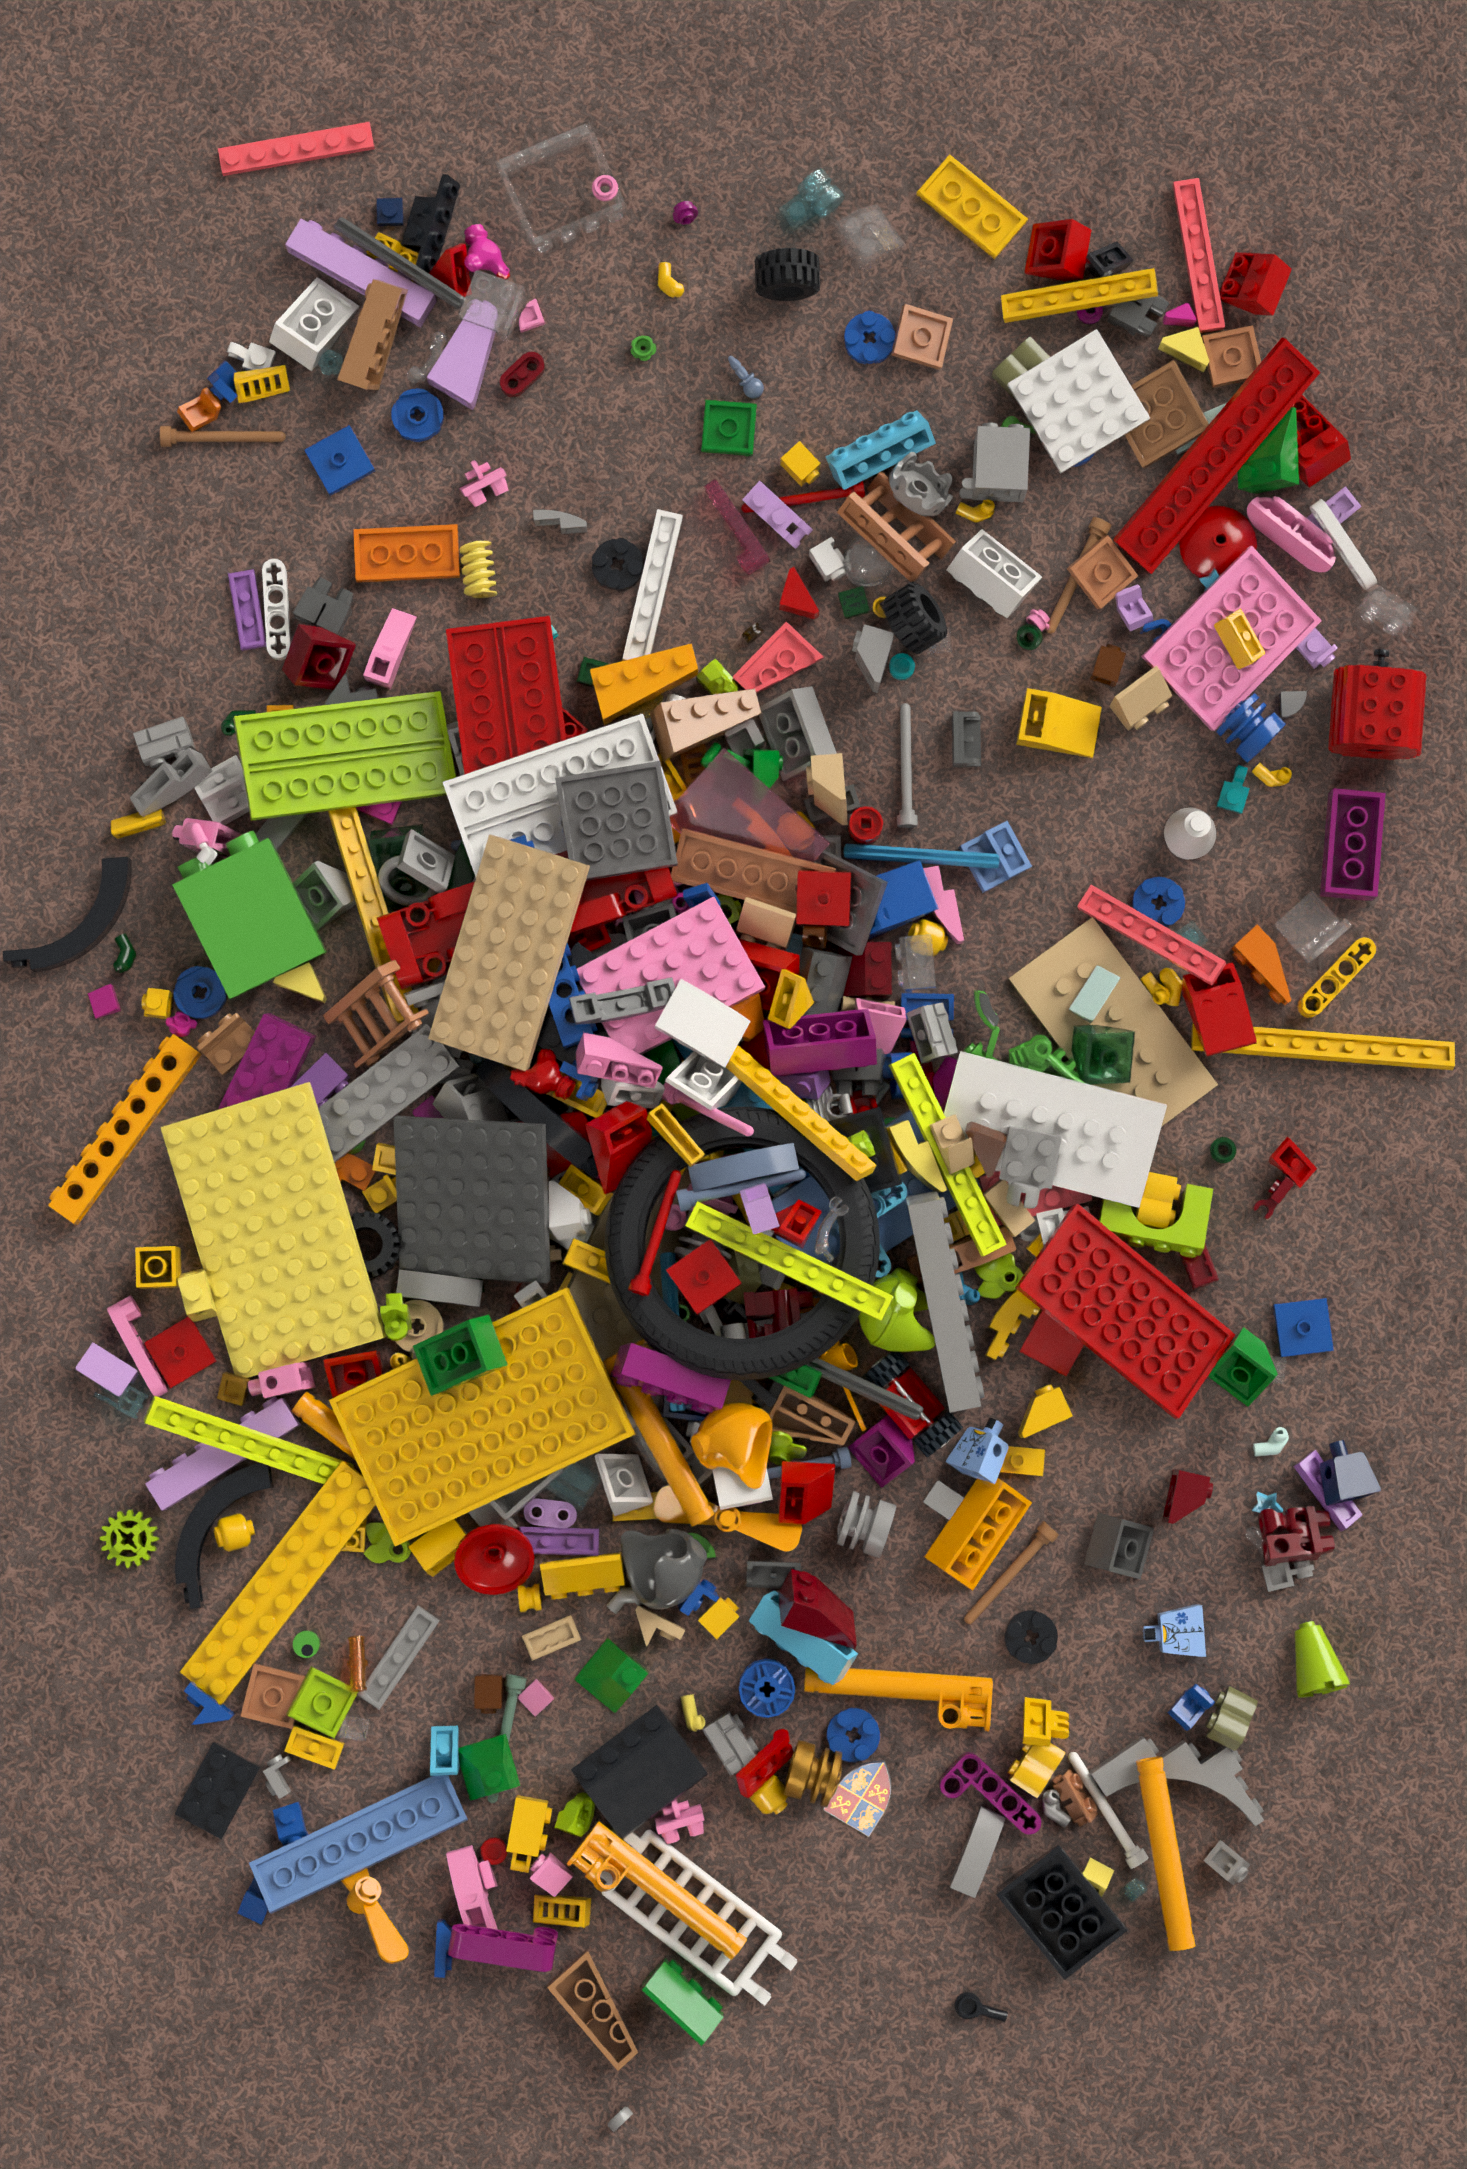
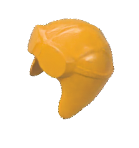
M745 1403L725 1404L722 1409L713 1410L701 1422L697 1433L691 1438L693 1451L700 1463L706 1468L716 1469L717 1467H724L730 1469L748 1487L758 1489L763 1484L772 1437V1420L766 1411Z

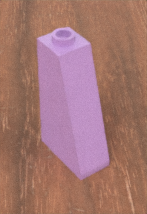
M476 299L427 376L429 385L471 410L476 405L499 322L497 309L487 301L481 303Z

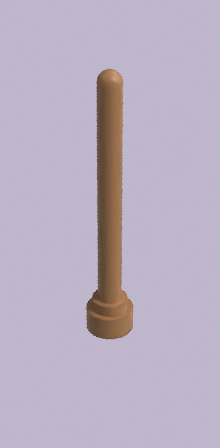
M160 426L161 447H172V444H177V442H283L286 438L285 433L281 431L191 432L177 431V429H172L171 426Z
M1097 517L1092 518L1088 526L1090 536L1081 555L1099 539L1108 534L1111 524ZM1072 575L1048 622L1049 629H1046L1049 634L1056 631L1078 585Z
M1043 1521L1037 1528L1038 1532L1035 1534L1037 1537L965 1615L964 1620L967 1624H972L1044 1544L1048 1545L1049 1542L1053 1543L1057 1539L1059 1534L1046 1522Z

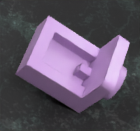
M1138 584L1125 588L1115 594L1117 611L1129 631L1142 627L1146 623L1153 622V614L1143 600L1141 588Z

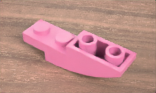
M473 1846L447 1852L449 1871L463 1924L497 1929L488 1901V1891L484 1887Z

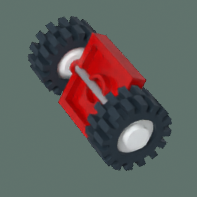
M891 1351L877 1361L860 1378L881 1388L890 1382L886 1390L923 1407L920 1418L914 1420L881 1405L909 1440L925 1427L926 1430L913 1442L926 1457H929L948 1443L963 1426L950 1411L934 1422L933 1419L945 1408L911 1368L899 1378L896 1377L910 1363L901 1352Z

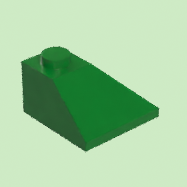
M743 749V758L750 761L742 784L743 801L750 804H759L777 780L779 771L783 769V757L779 755V750Z
M1243 1327L1228 1345L1208 1377L1249 1407L1276 1378L1278 1373L1265 1343Z
M607 1638L574 1680L616 1713L648 1675L649 1671Z
M506 1734L458 1748L459 1763L470 1801L520 1786Z

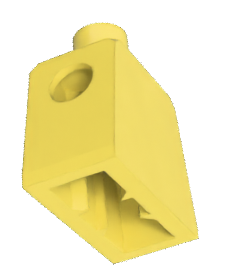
M201 1268L182 1273L178 1277V1283L187 1316L193 1322L216 1317L217 1311L206 1270Z

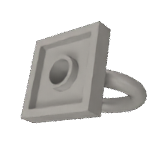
M411 829L405 836L401 854L390 858L382 865L378 875L380 888L390 900L403 906L409 907L413 903L427 901L429 897L442 893L447 889L455 855ZM397 867L430 888L420 896L403 895L393 889L389 882V874Z

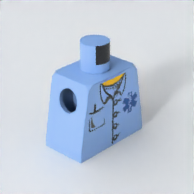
M989 1418L983 1430L974 1427L967 1428L947 1458L946 1463L962 1474L995 1484L1009 1448L1008 1444L998 1437L1003 1424L993 1418Z
M1200 1604L1158 1613V1625L1143 1626L1144 1642L1159 1641L1160 1651L1163 1653L1206 1657L1203 1609Z

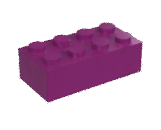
M1333 788L1328 793L1320 896L1373 901L1378 897L1386 793Z
M869 1009L805 1015L790 1029L770 1020H763L765 1050L769 1069L773 1076L877 1065L876 1036Z
M271 1013L263 1014L218 1109L290 1088L294 1084L316 1036Z
M633 1343L619 1347L610 1377L616 1378V1383L628 1388L639 1386L644 1394L654 1397L657 1395L667 1396L666 1401L676 1405H681L682 1403L692 1405L691 1410L702 1414L722 1409L731 1382L728 1379L714 1378L697 1373L665 1354Z

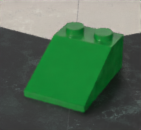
M1295 407L1289 409L1237 471L1238 489L1253 494H1260L1299 485Z
M489 1315L469 1319L413 1345L431 1396L508 1365Z

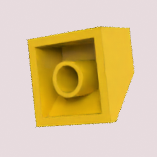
M1050 1384L1035 1390L1036 1396L1030 1399L1018 1431L1020 1438H1026L1073 1416L1060 1387L1053 1388Z

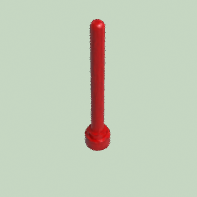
M863 481L845 490L840 487L778 498L787 506L844 498L853 492L862 499L865 497ZM746 503L741 506L744 513L754 512Z
M679 1170L672 1171L639 1275H635V1278L631 1279L628 1290L642 1296H649L652 1285L650 1284L651 1279H649L682 1176Z

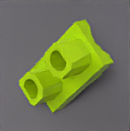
M402 1293L386 1294V1306H380L385 1333L389 1339L399 1341L406 1337L408 1330H412L408 1306L403 1303Z

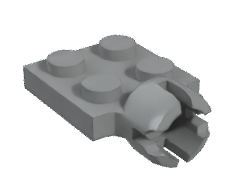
M1009 1126L999 1179L1008 1182L1009 1187L1006 1199L1009 1204L1018 1207L1022 1192L1026 1193L1024 1208H1035L1038 1204L1040 1191L1044 1188L1052 1189L1062 1136Z

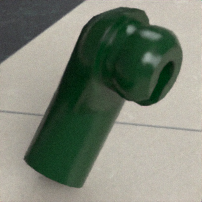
M256 710L231 711L221 723L223 734L232 736L236 733L234 716L256 714Z
M126 933L114 939L120 949L118 958L113 963V968L118 973L130 970L136 958V951Z

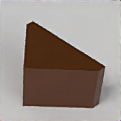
M971 1121L967 1123L965 1132L968 1138L972 1139L973 1148L989 1178L994 1174L1006 1143L1007 1134Z

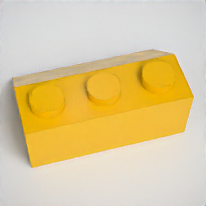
M621 1552L542 1562L540 1564L545 1596L551 1595L552 1600L567 1598V1593L576 1591L578 1596L594 1594L593 1589L604 1588V1593L620 1591V1586L625 1585Z

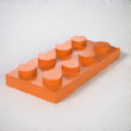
M457 524L354 529L355 578L357 583L460 578Z

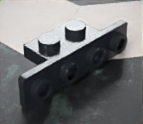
M442 174L436 197L415 196L401 245L409 249H420L416 266L427 273H430L440 258L456 199L459 195L460 183L448 174Z

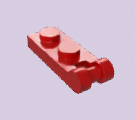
M779 1729L773 1734L774 1739L736 1774L742 1796L750 1798L793 1756L794 1752L792 1745L789 1743L790 1736L787 1730Z

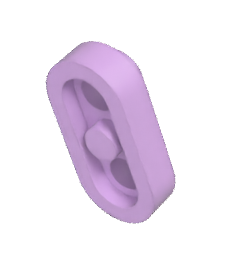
M536 1498L525 1506L524 1516L532 1525L564 1529L575 1523L577 1511L569 1502ZM534 1507L541 1508L542 1514L540 1517L533 1516L532 1510ZM561 1510L568 1512L566 1520H561L558 1517V1513Z

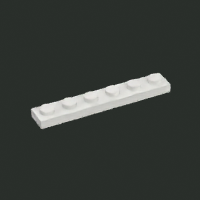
M657 509L622 658L623 661L651 654L683 515Z

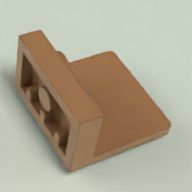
M229 1013L223 1017L218 1023L220 1027L213 1033L211 1031L205 1033L198 1040L200 1044L196 1047L223 1076L242 1060L255 1033L237 1013L234 1015Z

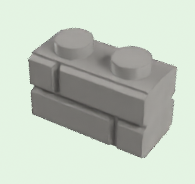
M183 716L133 733L143 763L146 766L151 765V768L161 766L166 762V759L172 757L178 759L188 747L196 750L188 724Z
M943 1002L922 1006L906 1013L921 1064L941 1060L958 1053L956 1040L953 1037L948 1021L949 1017Z
M730 1711L704 1726L702 1730L731 1776L745 1767L756 1756L755 1753L759 1749L752 1737L746 1739L741 1730L745 1726L738 1714L732 1716Z

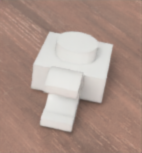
M230 342L227 351L229 353L228 356L244 361L242 367L248 371L271 367L276 355L274 350L251 343L249 349H246L239 344Z

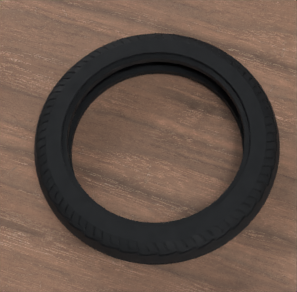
M727 1107L718 1109L750 1125L754 1129V1133L751 1136H745L702 1113L678 1122L703 1151L704 1156L728 1149H762L794 1143L798 1165L817 1181L827 1195L835 1212L840 1234V1250L836 1269L873 1286L879 1262L880 1235L875 1205L864 1178L858 1181L854 1180L779 1113L772 1109L759 1107ZM659 1134L643 1148L624 1173L614 1193L606 1222L605 1258L610 1283L622 1311L634 1329L656 1351L669 1356L686 1368L703 1375L728 1380H757L778 1376L798 1369L828 1351L845 1335L861 1312L825 1294L804 1317L781 1331L757 1338L733 1339L709 1334L685 1322L663 1301L654 1287L652 1279L649 1296H642L628 1290L631 1279H634L635 1275H639L646 1253L647 1226L656 1200L668 1184L672 1171H681L688 1166L683 1158Z

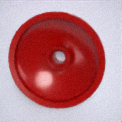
M1225 506L1207 507L1179 541L1180 555L1184 564L1199 578L1209 576L1214 568L1220 576L1249 546H1253L1257 550L1256 534L1251 523L1240 512ZM1216 537H1223L1225 543H1217Z
M501 1524L484 1525L470 1531L459 1542L454 1555L455 1570L459 1579L476 1592L488 1595L504 1594L515 1590L529 1578L534 1567L533 1547L528 1538L513 1527Z

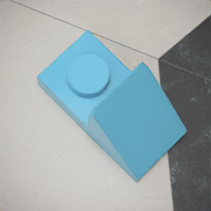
M458 1726L431 1727L430 1776L458 1774L460 1767Z

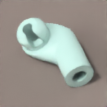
M1278 1427L1273 1431L1267 1442L1253 1444L1254 1456L1279 1454L1288 1442L1287 1430L1283 1427Z

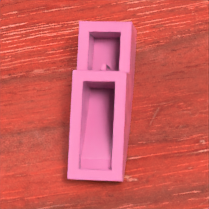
M939 866L923 868L939 908L933 911L932 914L937 922L944 927L945 932L956 944H962L964 937L954 889L943 890Z

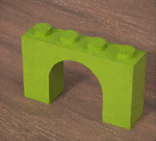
M1187 1184L1183 1191L1179 1220L1165 1229H1152L1144 1226L1136 1219L1130 1205L1102 1198L1099 1222L1122 1241L1128 1242L1130 1246L1144 1247L1146 1245L1154 1247V1250L1159 1252H1170L1172 1250L1180 1252L1185 1257L1200 1256L1205 1245L1213 1189Z

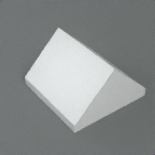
M597 1454L594 1456L614 1516L653 1503L638 1454Z

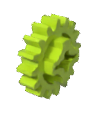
M129 1509L126 1516L122 1511L117 1512V1520L109 1517L108 1521L111 1525L102 1526V1529L107 1533L105 1536L100 1537V1540L106 1541V1545L101 1548L102 1551L109 1550L110 1552L107 1559L117 1558V1566H120L125 1561L126 1568H130L133 1561L137 1566L142 1565V1557L150 1560L151 1556L148 1552L157 1550L152 1543L159 1540V1537L153 1536L152 1533L158 1529L157 1526H149L152 1518L149 1517L143 1520L142 1511H139L134 1516L133 1509ZM130 1520L137 1522L134 1527H127L122 1522ZM113 1532L117 1534V1543L113 1545L112 1541ZM146 1532L147 1536L146 1545L142 1543V1534ZM125 1533H126V1534H131V1533H133V1534L135 1535V1536L132 1538V1540L134 1541V1544H132V1543L125 1544V1542H124V1541L126 1540V1536L124 1535ZM125 1550H132L137 1555L129 1557L122 1555Z

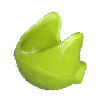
M896 1268L892 1273L874 1281L873 1287L892 1295L893 1299L882 1321L862 1312L858 1317L862 1331L871 1345L887 1351L914 1352L930 1350L935 1346V1338L914 1317V1312L928 1310L926 1294L916 1286L917 1276L902 1268Z

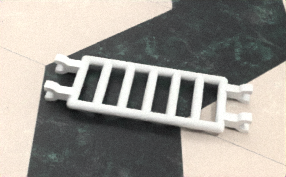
M613 1828V1829H612V1832H614L617 1836H619V1835L617 1834V1832H616V1831L614 1830V1828ZM646 1830L641 1837L637 1836L634 1832L625 1837L623 1840L640 1854L643 1853L649 1843L663 1852L654 1864L661 1871H663L671 1859L681 1866L684 1870L675 1882L683 1888L692 1876L704 1884L705 1887L696 1897L704 1905L713 1893L726 1901V1904L717 1914L724 1921L728 1919L734 1909L744 1915L747 1920L737 1933L740 1932L747 1938L755 1926H758L769 1936L734 1983H732L721 1974L730 1961L723 1952L713 1966L709 1965L699 1957L709 1942L700 1937L690 1950L678 1940L688 1927L684 1922L679 1920L670 1933L657 1924L667 1910L660 1903L656 1905L649 1916L635 1907L646 1893L637 1886L627 1900L618 1894L615 1888L607 1892H601L602 1895L730 1995L737 1996L744 1988L765 2006L770 2000L771 1994L750 1978L767 1955L771 1954L790 1971L797 1964L795 1957L776 1944L781 1938L782 1932L673 1846L666 1844L665 1840L652 1830ZM606 1871L601 1872L600 1877L606 1881L605 1885H611L612 1875Z

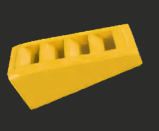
M285 365L234 373V383L239 403L250 402L290 391ZM279 374L281 385L276 386L274 375ZM265 377H269L270 387L265 386ZM254 380L259 381L260 388L255 389ZM248 382L249 390L244 389L243 383Z
M534 1895L533 1923L585 1928L590 1924L591 1898ZM544 1902L548 1903V1917H543ZM555 1903L559 1904L558 1917H554ZM566 1904L570 1905L569 1918H565ZM577 1906H580L579 1919H576Z

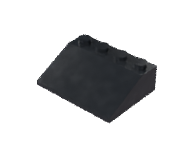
M655 1705L571 1769L586 1793L622 1840L708 1775L671 1720L658 1705Z
M1059 1844L997 1887V1897L1064 1980L1128 1931L1126 1926Z

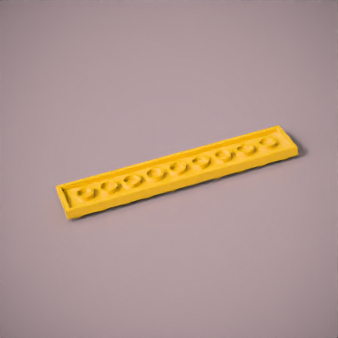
M342 1461L180 1671L181 1674L191 1682L193 1681L196 1686L213 1697L220 1705L224 1704L375 1508V1501L360 1472L346 1461Z

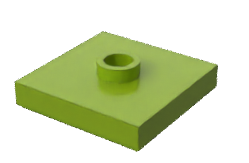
M311 1666L286 1715L335 1738L359 1690Z

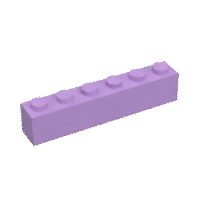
M300 219L285 244L288 253L364 296L368 284L372 283L373 279L408 289L401 317L421 328L436 303L435 294L421 285L412 282L409 277L400 271L396 273L389 269V265L379 258L373 260L366 256L367 253L362 248L356 245L350 247L345 244V240L335 233L329 235L322 231L323 228L318 223L312 220L306 222Z
M276 1397L262 1404L264 1409L257 1414L251 1411L241 1417L240 1421L242 1423L239 1424L279 1439L301 1425L296 1416L291 1412L292 1410L285 1398L278 1400ZM200 1443L194 1447L195 1453L188 1457L185 1453L172 1461L174 1466L166 1471L162 1467L149 1475L151 1480L145 1484L162 1511L167 1510L248 1458Z

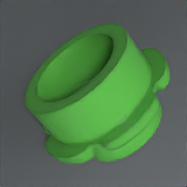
M649 336L636 337L631 343V354L635 358H640L641 361L649 360L651 355H654L656 352V345Z

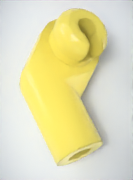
M694 1694L681 1696L687 1728L694 1732L703 1729L705 1719L702 1715L697 1714Z

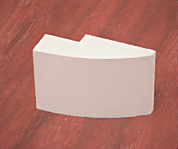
M681 979L659 1017L655 1029L725 1068L751 1021L716 998Z

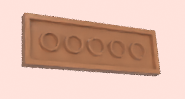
M683 828L676 852L678 866H673L671 877L675 882L694 887L708 883L713 892L743 900L748 897L797 914L798 870L835 872L836 868Z

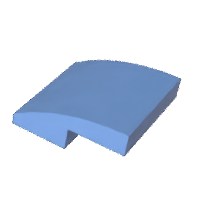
M1008 821L985 831L982 835L958 847L962 852L999 855V867L996 869L969 867L982 893L1032 867Z

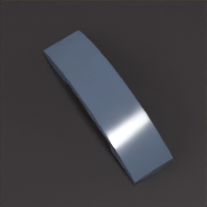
M794 1143L698 1163L692 1167L688 1166L693 1192L799 1170Z

